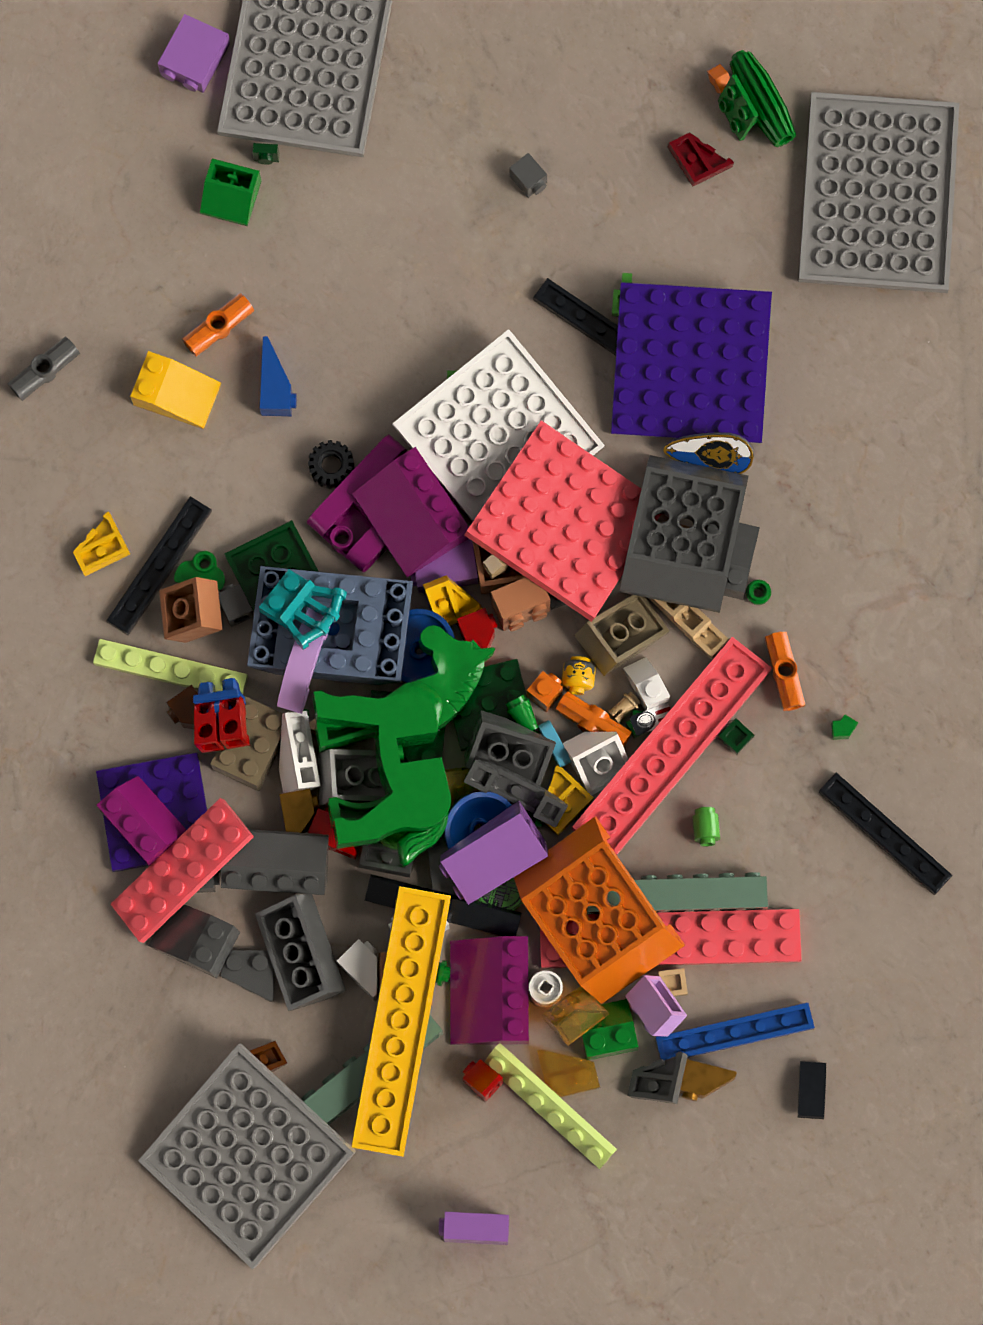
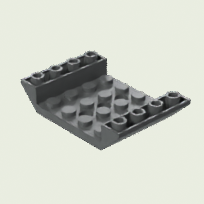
M650 455L627 552L620 592L720 613L749 475ZM657 514H664L668 517V521L659 523L654 517ZM683 519H689L693 522V526L691 528H683L679 522ZM708 524H713L717 526L718 531L710 534L704 527Z

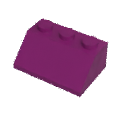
M139 776L115 788L96 805L148 866L186 831L184 826Z

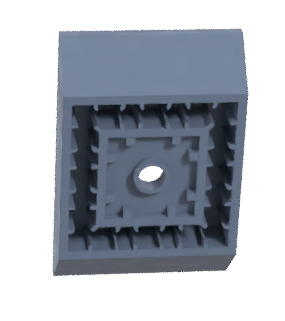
M261 566L247 666L284 676L295 639L285 627L260 613L259 606L288 569ZM290 569L304 579L311 580L316 586L330 589L341 588L347 592L346 599L342 601L339 611L340 618L336 622L339 624L340 630L336 635H327L326 641H323L312 679L371 685L401 682L413 581ZM311 597L327 608L330 607L332 599ZM305 605L301 612L306 614L309 607ZM294 619L292 622L299 630L301 622Z

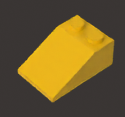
M148 351L130 397L134 406L204 429L221 382L173 359Z

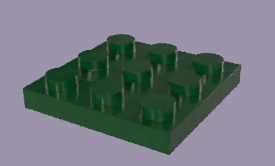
M292 520L224 553L253 612L255 611L261 566L319 572Z
M518 659L484 666L481 678L473 694L463 709L453 718L461 751L467 749L480 711L505 717L515 722L506 712L508 711L506 704L522 695L528 700Z

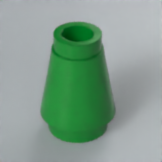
M524 695L506 704L508 708L506 712L517 724L532 731L538 728L529 699L526 700Z

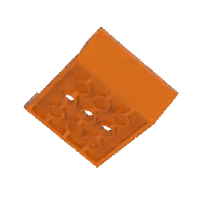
M595 816L548 850V857L516 875L514 880L522 902L579 985L603 1004L683 948L685 944L671 924L665 926L607 842L611 837ZM610 891H615L619 894L620 902L618 905L609 903L607 897ZM589 906L598 908L600 915L597 920H592L588 917L587 909ZM569 920L575 921L579 926L576 935L570 934L566 929V924Z

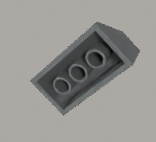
M248 829L254 837L221 868V888L325 895L328 881L329 835Z
M312 894L293 895L255 914L288 1011L325 1001L346 991Z

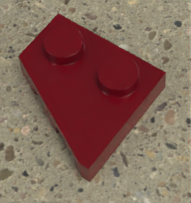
M690 132L669 142L667 146L692 187L732 168L734 165L732 159L728 157L726 160L715 153V148L702 143L698 137Z

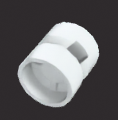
M551 971L536 973L529 983V996L535 1006L549 1009L555 1007L560 1002L563 991L560 977Z

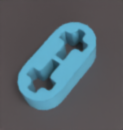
M550 720L538 725L542 736L556 742L552 753L556 764L559 767H563L571 763L570 757Z

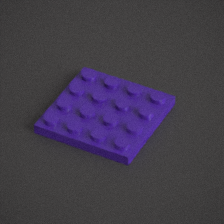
M198 753L96 771L101 800L118 786L139 776L186 830L207 811ZM103 815L112 871L118 872L148 866Z

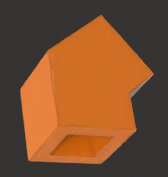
M719 64L708 70L707 73L710 83L714 86L716 92L722 93L730 76L724 67Z

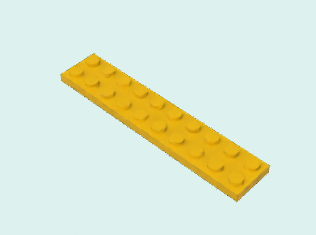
M401 886L398 888L351 1143L352 1148L404 1157L451 899L450 895Z

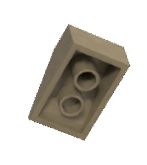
M632 595L596 616L592 622H586L574 636L603 676H606L665 636L670 630L645 597Z

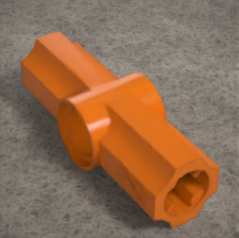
M240 293L219 310L209 313L207 319L182 338V341L190 352L197 357L218 339L227 337L232 328L254 312V308L247 298ZM217 321H222L225 323L224 326L220 329H215L212 327V325Z
M780 631L765 636L773 668V678L777 684L783 711H792L804 707L805 701L797 674V665L793 659L787 632ZM786 666L791 669L792 674L782 676L778 669Z
M568 691L563 695L556 707V711L576 723L583 732H617L623 747L632 734L629 729L612 720L610 715L603 709L593 704H587Z

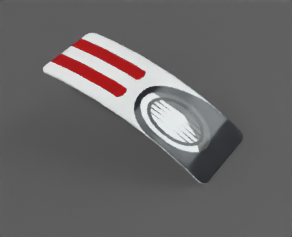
M666 703L631 716L630 721L636 735L654 730L671 710L669 704Z

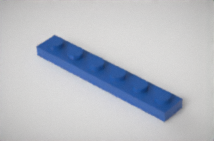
M808 1002L671 1033L668 1037L657 1036L655 1039L660 1059L665 1061L675 1057V1053L678 1052L687 1054L688 1058L808 1031L815 1027Z

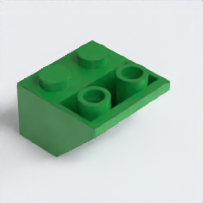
M212 158L204 182L200 214L248 226L262 182L260 171Z

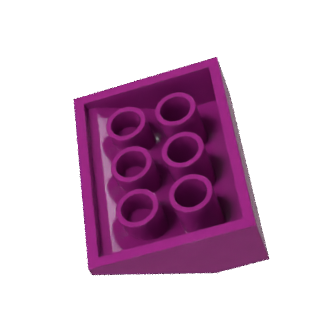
M416 447L393 460L352 493L406 577H409L469 539L464 536L469 526Z
M528 936L451 940L450 1045L529 1044Z

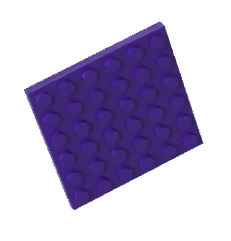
M621 282L611 434L679 438L687 435L718 432L740 435L750 443H762L772 292Z

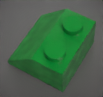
M627 999L576 1009L586 1061L638 1051V1041Z

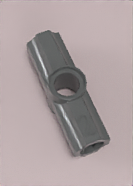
M65 336L47 352L35 356L31 365L8 382V386L23 401L41 385L53 381L57 372L80 355V352L70 339ZM40 366H50L48 371L44 373L38 372Z

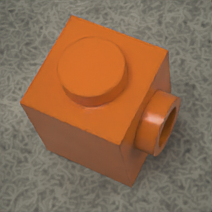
M542 671L527 689V698L547 712L563 692V686L560 685L562 681L553 673L546 674Z

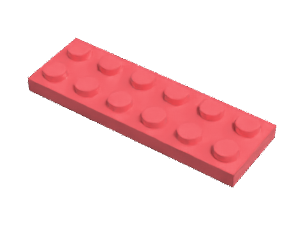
M219 798L111 903V906L137 940L144 943L254 836L224 799Z

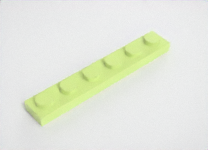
M103 639L99 640L93 664L96 666L183 687L192 685L196 690L199 689L200 683L212 682L215 685V692L223 691L222 681L235 678L239 684L240 692L244 694L248 674Z
M501 1043L492 1050L484 1062L503 1077V1082L596 1167L601 1169L617 1149Z

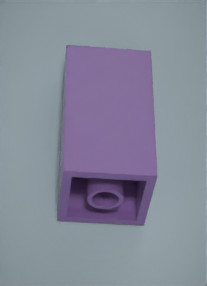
M519 800L441 854L439 868L446 878L451 877L455 883L453 889L460 900L464 898L469 905L548 857L547 842Z

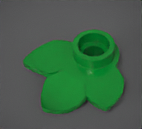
M208 551L198 552L192 560L181 563L174 575V582L181 583L194 577L217 581L219 591L225 583L224 573L217 567L216 557ZM206 560L209 562V566L202 568L200 563Z

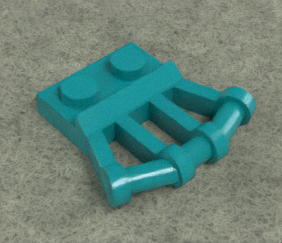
M288 569L259 606V612L285 627L301 649L304 650L309 647V643L321 636H326L329 632V626L340 618L339 611L342 601L346 599L347 592L341 588L330 589L316 586L311 580H306ZM311 597L332 599L330 607L327 608ZM306 605L324 617L321 621H316L301 612V610ZM296 619L312 630L303 635L292 621Z

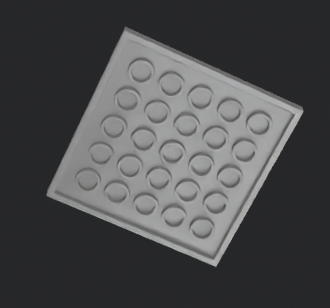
M240 1043L138 1161L249 1267L254 1269L356 1153V1150Z

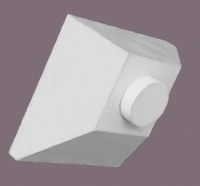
M583 732L563 743L570 757V764L584 789L591 795L603 790L629 760L617 732Z

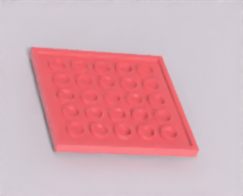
M540 421L464 536L592 622L623 575L641 488L543 421ZM657 514L654 517L656 521L658 520L661 514Z

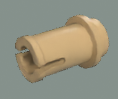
M631 691L628 694L624 693V698L611 710L607 711L611 717L618 711H621L613 718L617 723H620L634 708L636 710L639 708L638 705L641 702Z

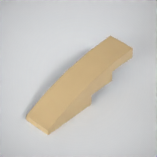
M649 598L711 660L715 658L730 640L698 608Z

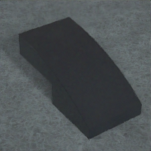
M800 1061L797 1118L824 1119L826 1063Z

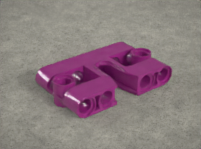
M390 434L386 435L311 514L306 523L332 545L334 551L342 554L362 573L366 572L388 548L352 493L393 460L408 452ZM340 535H345L349 538L345 544H338L335 541Z

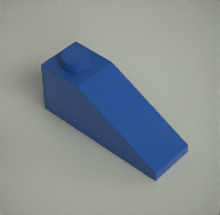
M263 336L260 392L261 415L292 417V408L297 407V393L292 392L291 384L268 336Z

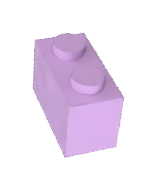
M644 975L625 995L632 1011L640 1017L644 1023L645 1030L652 1036L668 1037L687 1017L660 976Z

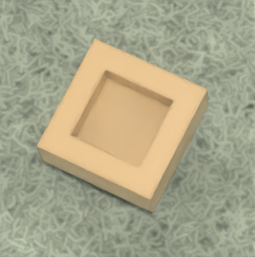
M684 968L658 971V976L661 977L674 997L688 995Z

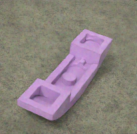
M310 608L306 612V615L316 621H321L324 617ZM301 623L299 632L303 635L312 630L303 623ZM327 635L309 643V647L304 650L301 649L296 641L294 642L284 673L277 707L300 714L303 713L310 691L308 687L323 641H326Z

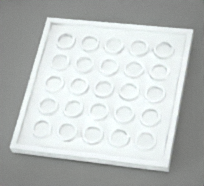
M509 329L392 424L411 449L417 448L437 480L472 522L540 421H543L593 456L605 446Z

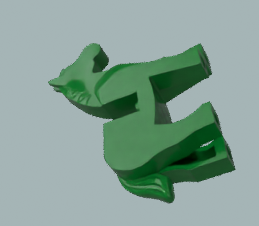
M438 626L426 627L419 638L420 649L431 656V664L436 673L435 675L403 684L385 698L379 699L355 695L338 697L323 691H315L312 698L316 717L315 731L319 753L365 739L375 738L377 768L386 795L369 803H352L337 797L328 798L327 805L331 828L334 829L337 849L377 843L390 835L398 833L403 835L397 841L399 862L402 866H408L419 854L433 846L445 831L448 811L451 805V794L442 757L402 763V760H404L403 747L434 742L438 730L446 726L457 716L473 694L481 678L484 663L492 657L495 648L481 649L474 640L471 642L456 640Z

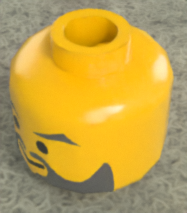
M572 656L570 660L563 664L561 684L569 689V692L573 695H584V691H589L594 687L595 665L591 663L589 658Z

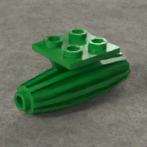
M741 50L736 52L732 56V61H730L733 75L717 100L720 110L726 115L730 123L732 132L736 134L739 141H742L756 123L774 147H782L796 137V132L787 106L771 77L750 51L745 52Z

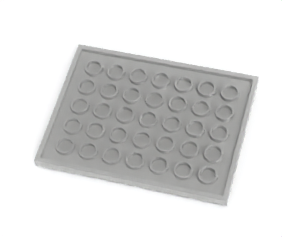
M243 0L217 130L218 135L364 157L392 0Z
M811 92L798 282L948 293L959 103Z

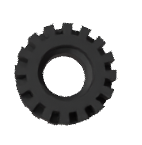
M328 440L327 444L321 442L318 448L316 446L313 448V453L309 455L308 466L313 480L317 481L319 486L323 487L325 485L327 489L335 486L336 489L355 469L354 459L351 451L348 450L345 444L342 446L339 441L333 443L332 440ZM335 456L341 461V467L337 472L327 473L323 470L322 462L326 457Z

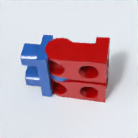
M235 678L224 679L222 681L223 691L215 692V685L212 682L200 683L198 695H193V703L195 704L194 745L202 753L224 750V746L227 749L250 746L246 729L245 696L240 692L239 684Z

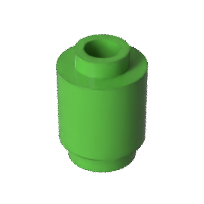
M713 807L695 809V815L693 816L694 840L700 843V846H714L716 841L720 840L719 817Z

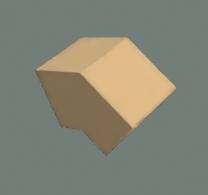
M494 555L489 556L483 562L484 568L492 579L506 571L505 568L509 566Z

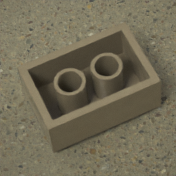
M245 696L246 729L250 746L227 749L224 746V750L216 752L210 765L214 771L256 791H260L280 750L283 713Z

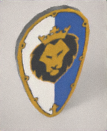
M714 432L687 435L666 443L663 449L668 457L676 461L739 474L746 472L751 467L754 458L753 448L749 442L740 435L733 433Z

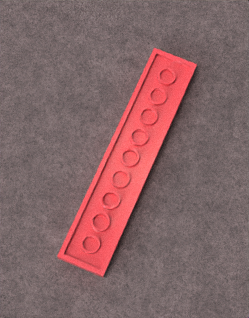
M731 637L575 822L572 830H577L596 816L611 837L607 842L616 855H618L767 677L772 667L734 637Z
M799 909L657 913L665 926L672 925L685 944L683 948L657 966L802 961ZM590 914L588 917L592 920H597L600 914ZM569 920L566 924V929L570 934L576 935L579 926L575 921ZM540 928L541 969L568 968Z

